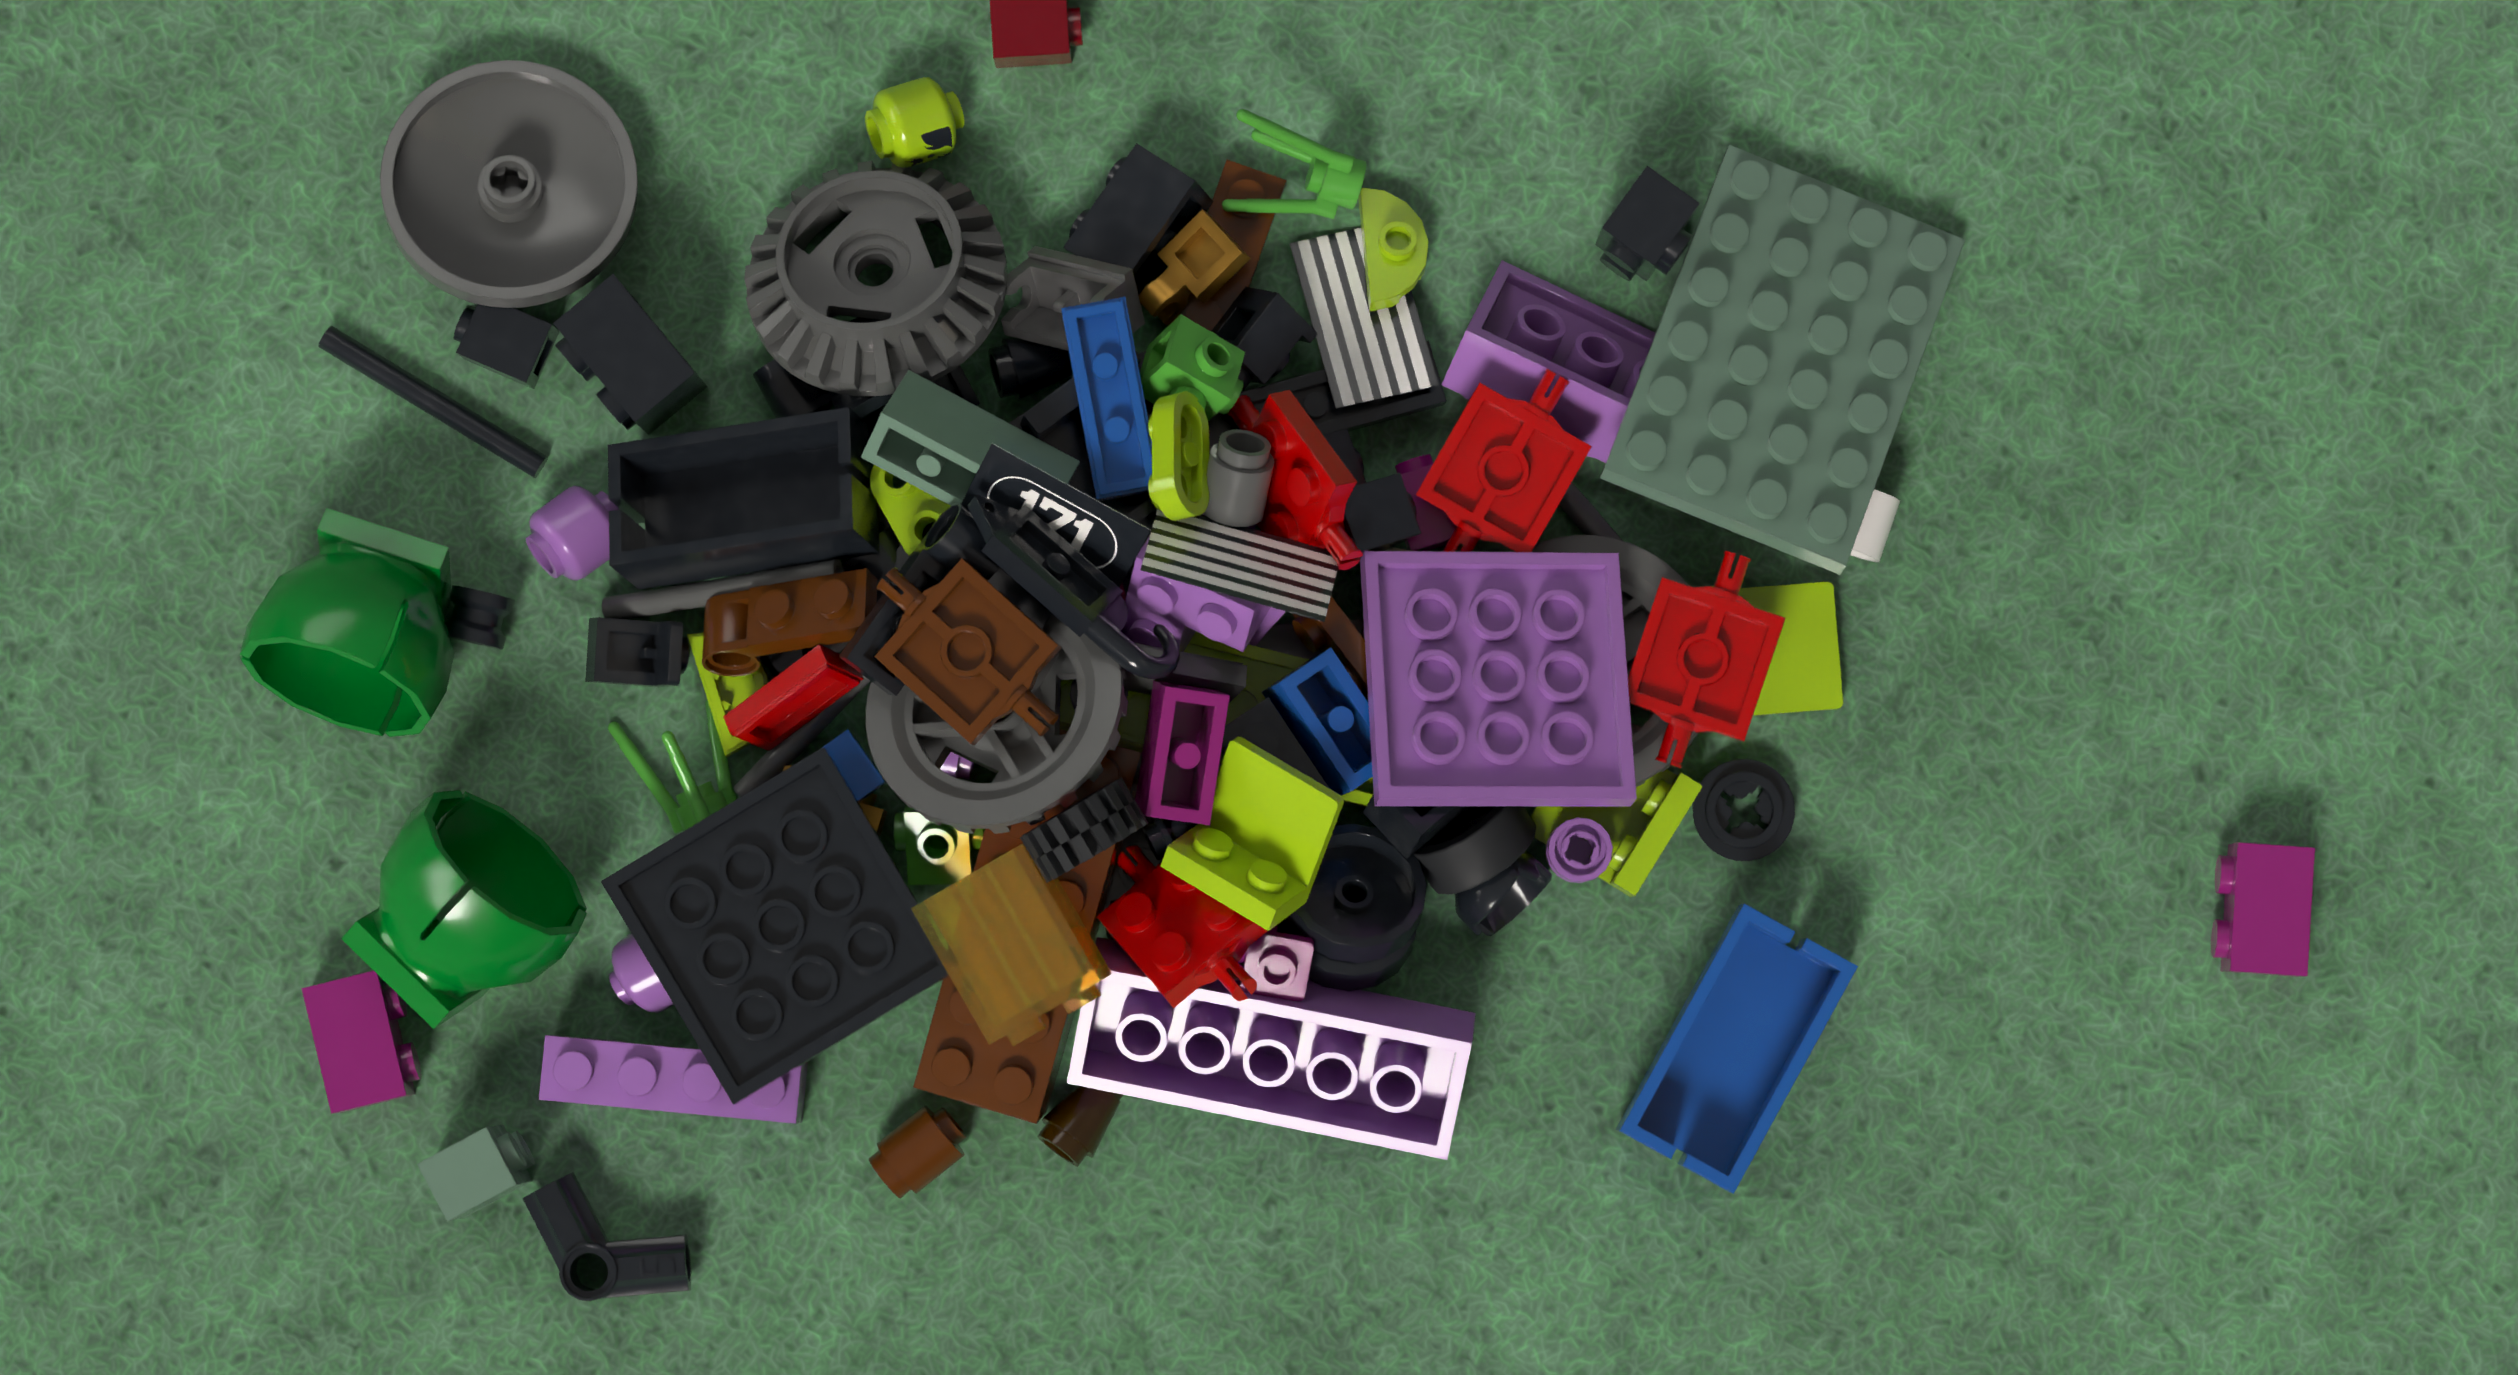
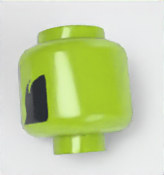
M930 77L915 79L877 92L873 101V109L866 111L865 114L868 136L877 156L880 159L888 157L892 163L902 168L949 155L954 150L956 144V130L964 127V114L956 94L953 91L945 93L941 86Z

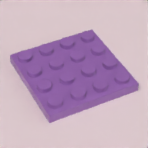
M1364 551L1360 560L1374 806L1631 807L1637 796L1619 553Z

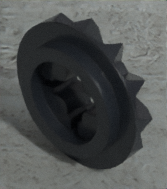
M1737 759L1717 766L1702 779L1700 784L1703 787L1692 803L1695 830L1711 851L1734 861H1752L1773 853L1784 843L1794 823L1795 803L1789 785L1775 769L1756 760ZM1757 787H1759L1762 791L1756 798L1758 802L1753 810L1760 816L1759 820L1766 825V828L1762 829L1757 824L1753 826L1745 821L1738 827H1733L1727 833L1725 829L1730 823L1728 819L1733 811L1726 805L1727 801L1720 794L1724 792L1729 797L1733 795L1741 800L1748 794H1753Z

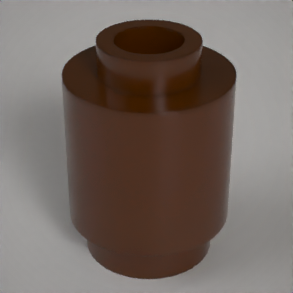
M924 1105L877 1143L879 1150L868 1160L888 1188L901 1199L911 1190L917 1194L961 1159L965 1154L959 1143L967 1136L945 1108L942 1107L934 1114Z

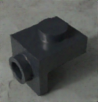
M602 617L589 618L585 682L646 687L679 685L680 675L686 671L689 661V644L687 638L683 637L682 622H651Z

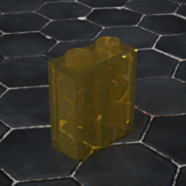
M1023 843L911 908L989 1045L1007 1036L1012 1046H1015L1047 1027L1041 1015L1061 1003L1068 1015L1102 995L1096 983L1112 974L1058 878L1046 883Z

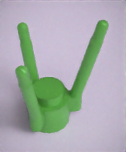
M1246 109L1237 111L1236 117L1239 121L1256 128L1251 133L1254 141L1310 164L1305 181V190L1315 193V199H1225L1222 202L1223 210L1247 213L1316 214L1330 219H1334L1338 206L1353 210L1363 185L1366 161L1331 150Z
M708 700L705 701L718 792H715L711 781L697 786L674 734L671 731H665L662 734V741L669 754V759L684 792L675 795L679 806L620 724L612 721L608 725V730L618 743L619 748L666 812L674 833L687 830L737 799L732 788L728 758L724 754Z

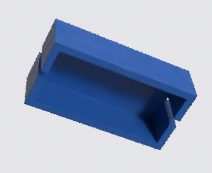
M1746 904L1738 905L1616 1127V1130L1666 1158L1671 1159L1676 1149L1682 1151L1683 1154L1677 1164L1733 1194L1858 967L1808 938L1800 939L1795 949L1788 947L1785 944L1790 943L1795 931Z

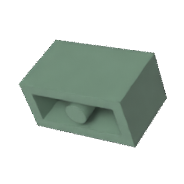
M504 1125L485 1127L417 1165L448 1222L465 1218L532 1182L533 1180L527 1168L535 1165V1161L525 1140L518 1131L510 1134L506 1131Z

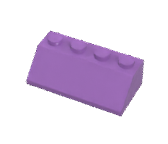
M1502 260L1464 333L1441 385L1470 400L1478 384L1482 383L1509 399L1528 402L1547 368L1556 373V376L1545 393L1546 398L1550 395L1560 376L1570 381V384L1567 385L1552 411L1551 416L1555 418L1563 430L1592 446L1587 454L1588 457L1596 458L1606 463L1655 332Z

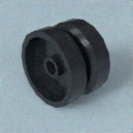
M1352 823L1334 827L1307 902L1277 926V932L1309 937L1314 941V951L1308 979L1322 987L1355 991L1376 987L1399 972L1412 951L1416 930L1424 910L1427 884L1420 862L1413 854L1406 859L1376 827Z

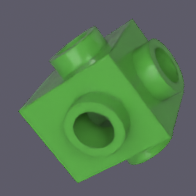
M1181 314L1147 347L1140 370L1144 399L1155 404L1160 397L1188 391L1198 398V402L1203 407L1208 421L1218 412L1226 414L1238 400L1243 388V381L1238 379L1245 352Z
M906 805L904 812L895 814L894 841L896 851H906L908 885L970 884L985 829H976L974 834L959 832L953 826L944 823L939 826L926 820L919 812Z

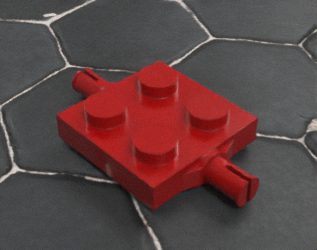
M1546 368V372L1528 402L1509 399L1482 383L1478 384L1416 493L1420 498L1443 510L1457 526L1443 552H1455L1460 543L1463 544L1460 552H1472L1479 539L1501 543L1515 552H1532L1592 447L1563 430L1555 418L1551 416L1552 411L1567 385L1570 384V381L1560 376L1550 395L1546 398L1545 393L1556 376V373Z
M1290 390L1269 394L1261 413L1253 405L1249 396H1239L1234 406L1227 412L1228 416L1233 419L1240 430L1251 431L1265 437L1271 444L1270 454L1274 458V468L1264 516L1256 525L1261 531L1323 549L1326 548L1341 570H1348L1360 562L1361 559L1359 557H1362L1363 553L1344 530L1343 521L1346 503L1357 483L1356 479Z
M1724 551L1725 555L1714 587H1691L1663 577L1661 578L1628 677L1630 704L1652 711L1665 723H1668L1655 760L1667 764L1673 743L1677 740L1678 742L1670 765L1678 768L1683 766L1682 762L1692 732H1715L1745 742L1786 620L1785 617L1754 608L1743 597L1739 596L1751 559L1740 555L1733 577L1729 579L1736 553Z
M1133 845L1126 848L1138 866H1135L1122 851L1117 860L1118 866L1129 875L1135 884L1096 917L1173 1008L1199 987L1212 983L1219 979L1236 1001L1248 999L1236 983V980H1239L1251 995L1257 988V982L1239 964V961L1249 946L1264 935L1267 930L1160 867L1161 864L1155 867L1144 855L1140 847Z

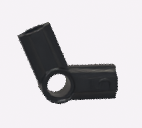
M574 1172L522 1198L560 1271L559 1276L562 1286L572 1297L582 1301H594L602 1298L691 1290L692 1270L687 1235L609 1241ZM585 1253L597 1254L606 1262L608 1276L604 1285L599 1289H591L584 1286L577 1277V1263Z

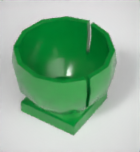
M326 508L317 529L320 554L277 578L247 624L239 654L240 659L256 682L286 703L339 727L383 736L386 733L389 737L420 734L447 692L455 653L444 620L451 602L449 547Z
M460 790L434 792L410 812L380 866L379 908L357 920L341 939L435 1029L480 999L490 988L531 982L563 957L579 933L587 915L585 912L587 908L574 876L547 843L504 808L466 791L463 794Z

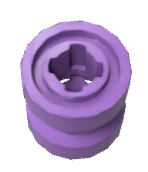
M1577 817L1563 822L1552 831L1547 840L1545 855L1549 867L1556 876L1567 882L1583 883L1597 878L1606 870L1612 858L1613 846L1609 834L1601 824L1591 819Z

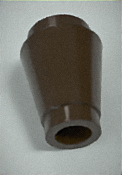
M1077 1086L1042 1118L1045 1126L1037 1137L1061 1158L1078 1167L1086 1156L1094 1157L1123 1094Z

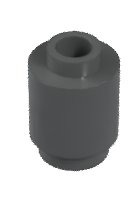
M1229 430L1221 434L1219 443L1215 444L1210 450L1207 465L1209 503L1204 512L1207 517L1218 523L1236 527L1252 526L1263 519L1274 468V458L1270 454L1271 444L1265 437L1247 430Z

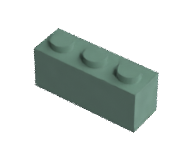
M910 370L907 371L881 412L861 455V458L949 505L957 502L962 503L992 443L1068 485L1080 463L1079 460Z

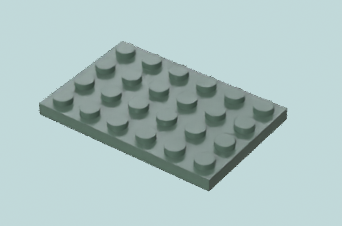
M1729 145L1708 195L1600 479L1841 575L1849 560L1965 239Z

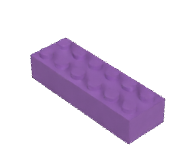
M1097 937L1088 966L1068 1073V1084L1445 1160L1448 1159L1472 1046L1476 1013L1364 990L1345 991L1322 987L1309 979L1305 997L1300 1002L1257 994L1251 995L1246 992L1244 993L1248 999L1236 1001L1219 979L1212 983L1199 987L1173 1008L1117 941ZM1236 980V983L1240 986L1241 982Z

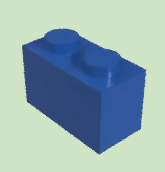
M1332 648L1312 657L1262 691L1265 698L1269 697L1331 790L1342 796L1373 777L1369 705Z

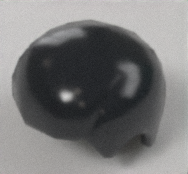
M1525 851L1511 866L1491 880L1470 890L1456 893V913L1476 935H1480L1483 932L1487 936H1492L1512 921L1543 891L1551 881L1552 874L1531 853Z

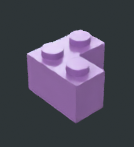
M1149 536L1135 559L1125 601L1128 617L1121 632L1134 643L1162 648L1160 641L1153 633L1154 626L1162 624L1173 634L1181 652H1184L1196 631L1211 640L1221 642L1244 652L1271 607L1141 571Z

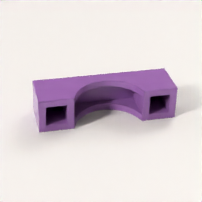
M545 1035L539 1100L797 1124L802 1123L808 1062L740 1103L733 1105L700 1049Z

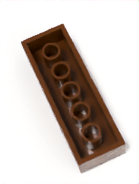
M1060 721L1059 735L1067 734L1071 724ZM1120 738L1116 750H1108L1101 761L1103 772L1095 782L1088 779L1075 792L1078 799L1068 807L1121 777L1135 799L1144 744ZM1060 804L1044 813L1046 820L1068 807L1064 808ZM1046 820L1032 826L1026 821L1011 825L1010 832L994 834L990 829H985L950 953L958 971L943 979L913 1086L920 1090L1035 1124L1041 1120L1048 1110L1100 925V921L1096 916L1104 911L1123 840L1115 843L1091 859L1046 883L1020 839L1022 835Z

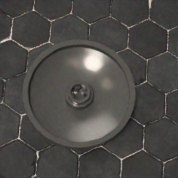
M515 60L491 61L468 66L444 76L422 91L406 107L395 123L385 145L381 161L380 190L389 231L405 259L420 275L442 291L474 304L499 308H520L541 305L569 295L589 283L609 265L621 249L634 220L638 196L637 164L629 135L612 107L587 84L568 73L543 64Z

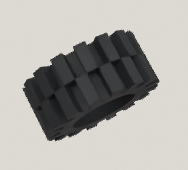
M1121 777L1022 835L1020 839L1047 883L1128 837L1148 824V821Z

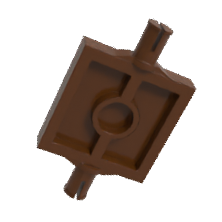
M961 558L940 583L923 591V593L904 577L896 567L892 568L886 576L904 592L903 594L889 581L883 578L880 580L877 589L881 590L905 613L902 615L896 633L874 657L970 744L976 745L998 719L1012 713V711L1031 726L1040 737L1050 728L1032 712V709L1049 724L1054 725L1059 715L1055 714L1031 690L1035 685L1038 674L1062 647L969 562Z

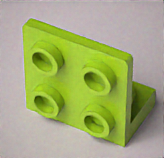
M1815 582L1741 588L1739 596L1743 597L1754 608L1786 618L1753 716L1841 708L1843 705V692L1833 584L1831 582Z
M1236 737L1229 742L1218 771L1210 825L1197 824L1169 844L1160 867L1269 931L1307 902L1344 799L1338 793L1242 737Z
M1666 769L1664 772L1657 773L1647 779L1644 784L1636 787L1637 799L1631 807L1537 806L1531 815L1532 820L1536 824L1535 839L1546 845L1554 829L1563 822L1577 817L1591 819L1601 824L1610 836L1613 849L1609 865L1598 878L1627 896L1634 897L1703 786L1683 773L1676 775Z

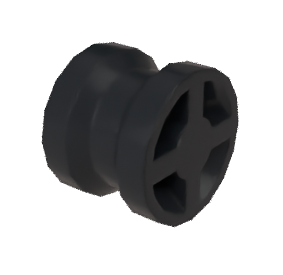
M452 585L450 599L454 604L452 617L445 621L450 638L503 650L506 637L501 629L504 617L513 611L515 600L476 589Z

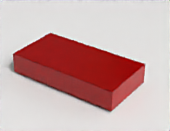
M819 644L724 715L723 718L731 735L770 751L860 684L864 678L861 673L839 657V653Z

